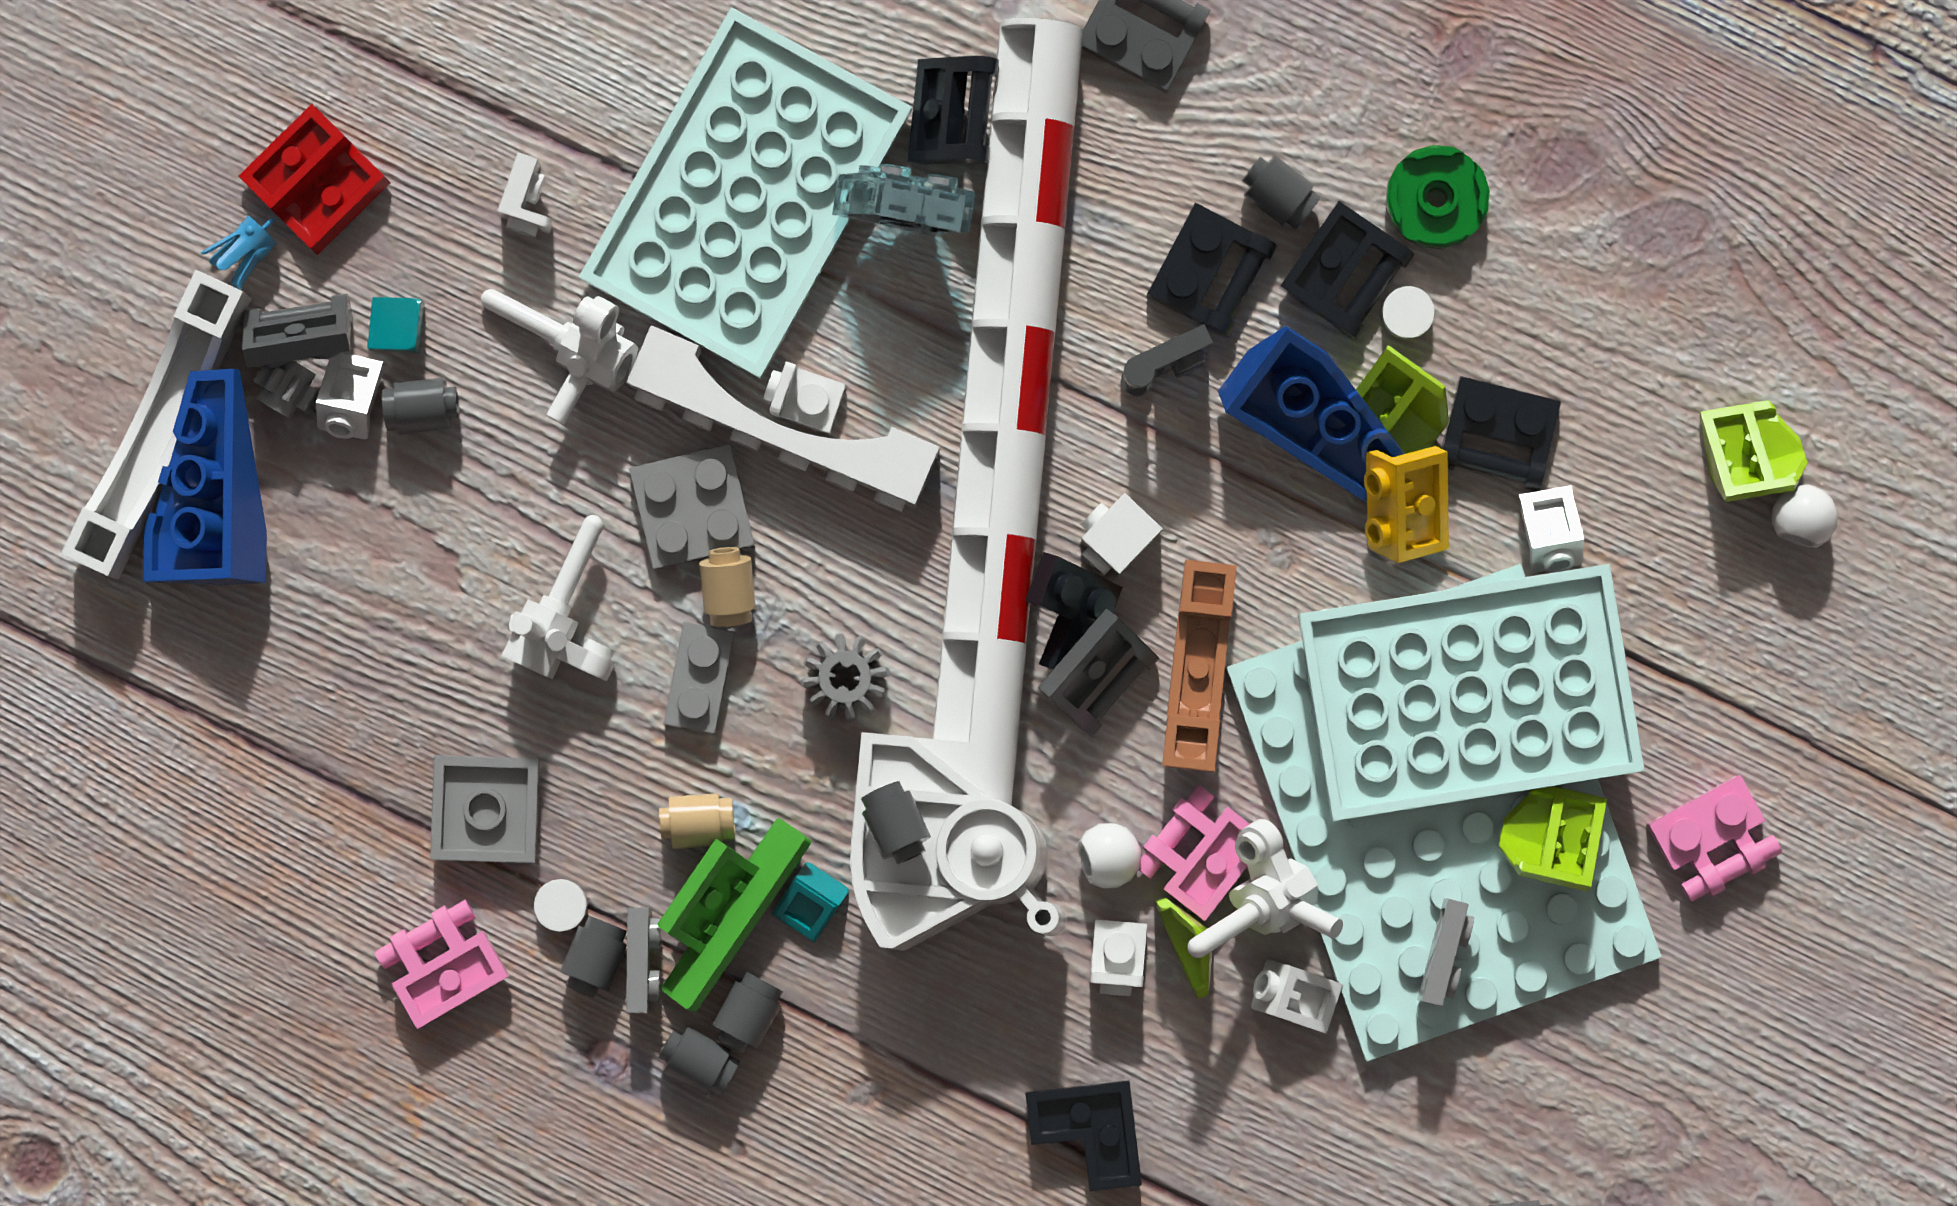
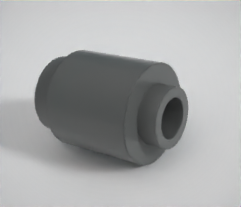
M1276 155L1269 162L1259 157L1242 179V182L1249 187L1243 195L1245 198L1283 226L1287 223L1295 230L1306 219L1321 198L1312 190L1314 184Z
M444 377L394 383V388L382 390V410L387 431L399 430L402 435L451 429V418L460 417L456 386L447 387Z
M900 781L880 787L861 798L866 809L862 812V815L883 859L894 857L896 863L901 864L926 852L923 842L930 839L931 835L911 792H904Z
M588 916L584 927L578 926L560 970V973L569 976L566 986L592 997H595L598 988L609 991L627 947L626 944H623L627 931L600 919Z
M746 972L741 983L735 981L712 1024L721 1030L717 1040L743 1054L749 1045L759 1049L782 1006L778 1004V1001L783 991Z
M688 1026L682 1035L673 1030L658 1056L659 1059L666 1062L662 1070L664 1074L705 1096L710 1092L719 1098L727 1088L740 1062L729 1055L730 1049Z

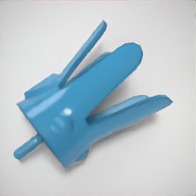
M247 215L235 232L200 253L208 254L224 245L209 260L210 264L217 266L219 270L228 269L246 254L232 277V285L241 290L258 261H262L273 247L277 245L276 241L265 231L275 219L271 217L261 227Z

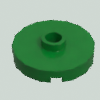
M1430 145L1412 151L1397 164L1387 183L1385 205L1392 225L1404 239L1422 248L1443 250L1462 244L1478 230L1488 212L1490 190L1484 171L1464 152L1452 146ZM1440 190L1446 197V203L1441 207L1432 206L1427 199L1428 192Z

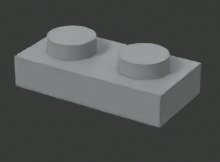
M683 622L664 725L716 734L735 631Z
M1448 898L1443 899L1417 1000L1443 1006L1445 996L1454 998L1461 973L1460 967L1453 966L1458 945L1467 947L1474 924V917L1466 915L1469 904Z
M627 907L626 1013H649L650 1002H660V971L651 970V949L660 950L661 928L657 926L661 918H651L652 907Z

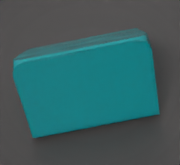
M373 297L367 349L420 354L425 302L422 299Z
M806 862L773 910L772 915L815 943L848 894L849 889L812 863Z

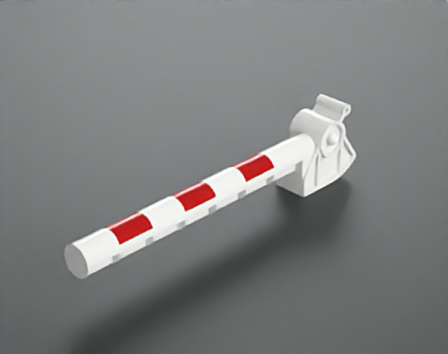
M1011 18L1002 20L999 27L997 49L999 68L998 76L995 77L988 145L990 147V156L985 176L933 739L861 732L851 837V878L856 901L870 932L879 947L890 950L906 951L992 904H1006L1019 899L1029 910L1027 922L1033 931L1047 936H1057L1067 926L1065 911L1059 906L1044 902L1034 890L1044 873L1047 862V847L1044 836L1032 818L1012 806L1030 603L1026 601V597L1033 579L1083 29L1081 27L1057 20ZM896 781H900L904 792H911L931 835L930 839L923 842L926 852L901 864H897L894 857L882 858L862 815V812L866 809L861 800L868 793Z

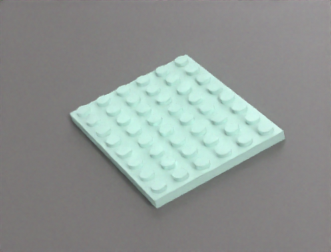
M1521 564L1450 589L1524 578L1525 574ZM1302 641L1226 667L1293 860L1306 865L1319 885L1318 900L1314 906L1343 921L1342 931L1335 939L1320 933L1336 981L1343 984L1341 995L1366 1062L1662 957L1607 803L1590 892L1519 876L1499 849L1504 818L1529 794L1530 790L1332 821ZM1598 779L1555 785L1556 787L1604 797ZM1448 898L1469 904L1466 915L1474 917V924L1467 947L1458 945L1453 966L1460 967L1461 973L1454 998L1445 996L1443 1006L1419 1001L1417 998L1443 899Z

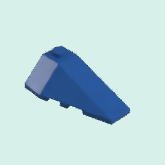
M1284 326L1250 348L1218 390L1226 413L1366 503L1367 492L1364 486L1366 453L1378 450L1391 457L1405 454L1331 356L1287 326Z
M240 370L190 371L173 428L176 443L169 467L162 466L158 483L163 484L155 513L148 514L144 527L143 582L208 585L266 583L267 530Z

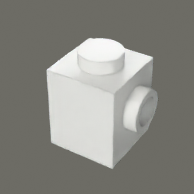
M1124 493L1110 509L1101 503L1083 521L1081 526L1087 533L1081 538L1080 542L1087 549L1081 555L1103 576L1111 570L1119 577L1160 534L1163 528Z

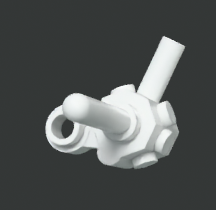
M488 289L481 295V304L484 308L554 343V350L558 351L556 362L568 369L570 373L546 414L550 419L565 425L586 385L595 383L614 393L625 383L634 366L639 348L635 343L622 337L624 327L616 323L619 314V307L600 296L595 299L587 296L577 307L573 323L567 322L562 325L494 289Z
M590 515L584 519L549 596L543 595L539 604L527 599L522 612L516 611L512 615L507 628L512 634L501 655L502 657L552 680L561 661L604 681L608 680L615 665V662L611 661L615 651L588 638L583 647L570 642L579 622L568 617L572 608L567 606L603 530V521L600 517Z
M1259 819L1243 828L1235 841L1236 854L1242 862L1247 864L1250 879L1229 893L1231 903L1238 910L1192 938L1188 943V952L1195 958H1201L1248 928L1267 935L1280 931L1285 933L1300 923L1335 939L1342 931L1343 921L1314 906L1318 900L1319 885L1309 868L1291 858L1287 859L1279 830L1271 822Z

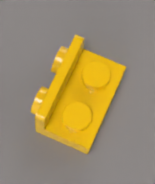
M1437 446L1396 457H1391L1378 450L1367 452L1366 473L1364 475V486L1367 492L1365 535L1369 549L1396 563L1448 550V452Z

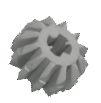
M836 634L835 643L838 652L831 654L823 641H819L816 644V648L825 658L823 663L808 657L803 662L804 666L808 669L818 671L819 677L803 678L801 686L803 688L821 687L822 690L813 695L808 702L814 708L819 706L828 697L831 702L825 712L827 719L833 720L837 714L839 704L845 705L847 722H854L856 718L853 707L854 703L860 702L863 710L868 715H871L875 708L865 697L867 693L870 692L879 698H885L887 695L886 689L871 683L872 679L889 677V669L887 667H880L870 670L869 665L879 660L882 652L879 648H875L864 658L861 657L860 653L866 641L862 636H857L852 651H846L844 634ZM842 665L847 670L855 666L859 670L860 676L854 677L855 681L859 682L854 690L849 691L844 686L836 690L832 686L831 679L837 678L832 671L837 666Z

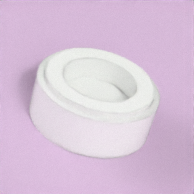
M1412 286L1400 287L1389 294L1382 306L1381 318L1383 325L1391 335L1399 339L1411 340L1420 337L1429 329L1434 319V305L1431 298L1423 290Z
M565 879L552 880L543 885L537 892L534 900V911L537 919L543 926L553 931L562 932L577 927L587 913L588 903L584 891L576 883Z

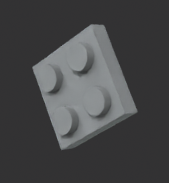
M731 444L629 468L654 570L708 558V552L717 548L736 547L741 550L755 546Z
M434 755L430 860L537 863L540 759Z

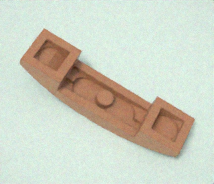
M1185 559L1171 670L1162 767L1215 772L1220 727L1219 718L1237 565Z

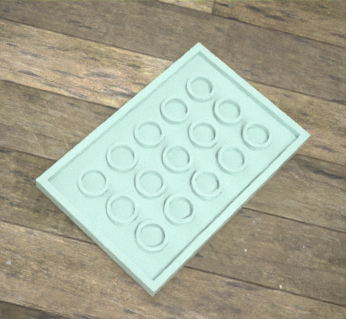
M731 7L580 273L579 279L761 380L852 219L842 216L848 180H867L868 171L875 173L879 171L911 114L912 107Z
M1610 564L1298 614L1332 821L1645 771Z

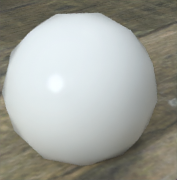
M1798 485L1795 490L1780 494L1772 508L1771 523L1778 537L1801 546L1818 548L1829 541L1837 527L1838 512L1832 498L1826 491L1812 485Z
M1114 823L1097 824L1085 831L1078 842L1081 865L1084 874L1092 885L1101 888H1119L1131 881L1140 868V846L1135 835L1126 827Z

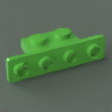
M778 818L774 821L749 859L740 855L718 839L714 840L657 924L666 933L688 946V949L662 985L661 989L665 994L691 1013H695L785 881L811 845V839Z

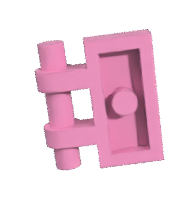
M1741 775L1733 777L1647 824L1671 870H1676L1691 862L1697 876L1681 884L1690 902L1706 894L1713 897L1726 890L1724 884L1748 871L1752 875L1767 868V861L1783 853L1774 835L1756 844L1749 835L1748 830L1766 820ZM1732 840L1738 854L1714 866L1707 852Z
M1197 785L1186 800L1180 798L1173 807L1172 811L1175 815L1157 837L1152 835L1145 843L1143 848L1147 851L1141 857L1138 870L1151 879L1164 863L1175 874L1163 890L1200 919L1206 921L1247 868V864L1242 862L1236 854L1235 841L1239 832L1250 824L1229 807L1225 808L1215 822L1210 820L1203 814V811L1214 799V796L1200 785ZM1194 827L1204 837L1185 860L1174 849L1189 829Z
M466 899L450 909L444 905L431 913L432 919L408 933L405 929L390 937L391 943L375 951L378 961L385 970L401 960L407 968L409 974L391 984L417 1029L510 977L484 931L466 941L461 934L459 927L476 918ZM443 937L450 950L424 964L418 951Z

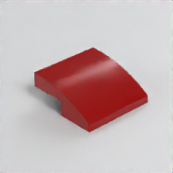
M313 104L298 116L238 176L316 255L333 241L391 183Z

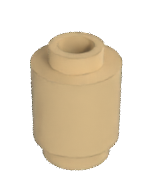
M736 547L710 550L708 552L709 558L699 562L704 613L710 615L711 625L717 627L738 626L751 622V610L756 608L751 557L740 555V549Z
M719 793L669 797V807L659 808L661 839H671L673 849L711 846L715 839L722 843L723 840L735 839L732 797L719 798Z

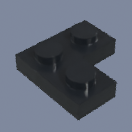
M1044 552L1026 597L1027 602L1057 615L1039 665L1053 671L1106 608L1114 613L1123 587L1059 556Z
M1130 1080L1025 1092L1031 1145L1083 1139L1089 1191L1142 1185Z

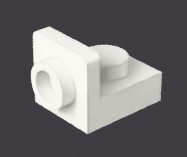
M518 152L498 208V213L501 218L508 220L506 228L511 231L533 238L536 237L538 230L550 234L553 225L551 218L526 210L528 202L537 204L546 175L538 173L541 165L537 158Z
M340 353L329 359L316 400L317 427L320 430L327 431L332 436L343 439L351 437L368 438L370 432V413L383 375V362L346 353Z
M786 361L782 373L773 370L764 394V400L772 402L769 409L771 415L830 435L846 384L797 368L796 364Z
M1571 486L1519 495V506L1530 548L1532 572L1546 571L1548 573L1567 571L1573 566L1581 565L1583 563L1584 538Z
M1095 919L1089 982L1100 983V994L1131 996L1132 986L1143 987L1147 924Z
M1268 959L1254 982V998L1251 1008L1327 1034L1343 984Z

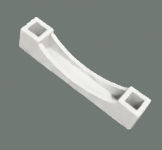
M195 269L173 316L174 321L165 347L135 417L97 489L87 505L82 508L61 555L108 577L119 580L144 528L148 514L151 513L162 490L163 484L158 483L162 466L169 467L176 437L173 433V428L190 371L219 369L242 321L244 310H247L252 299L246 293Z
M652 325L650 326L626 382L629 388L636 390L634 400L659 411L663 410L665 403L684 411L682 420L707 431L711 430L713 423L732 431L729 440L751 450L758 451L762 443L780 451L777 460L806 472L809 464L826 470L828 474L825 480L843 489L854 492L857 484L876 492L873 498L875 502L893 510L902 512L905 504L916 508L940 452L939 446L894 427H891L888 436L846 440L814 436L779 425L747 408L717 384L698 360L701 354L699 345Z

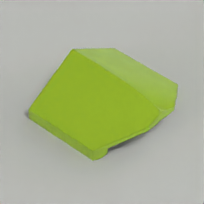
M1389 345L1356 388L1357 392L1405 454L1431 447L1449 423L1446 386Z
M1769 400L1700 412L1699 418L1709 475L1725 502L1793 491L1808 465L1800 437L1776 413V407Z
M1556 786L1531 789L1529 794L1504 818L1498 847L1519 876L1590 892L1607 798Z
M1167 898L1155 901V906L1195 997L1200 999L1209 995L1213 951L1201 958H1195L1188 952L1189 941L1208 928Z

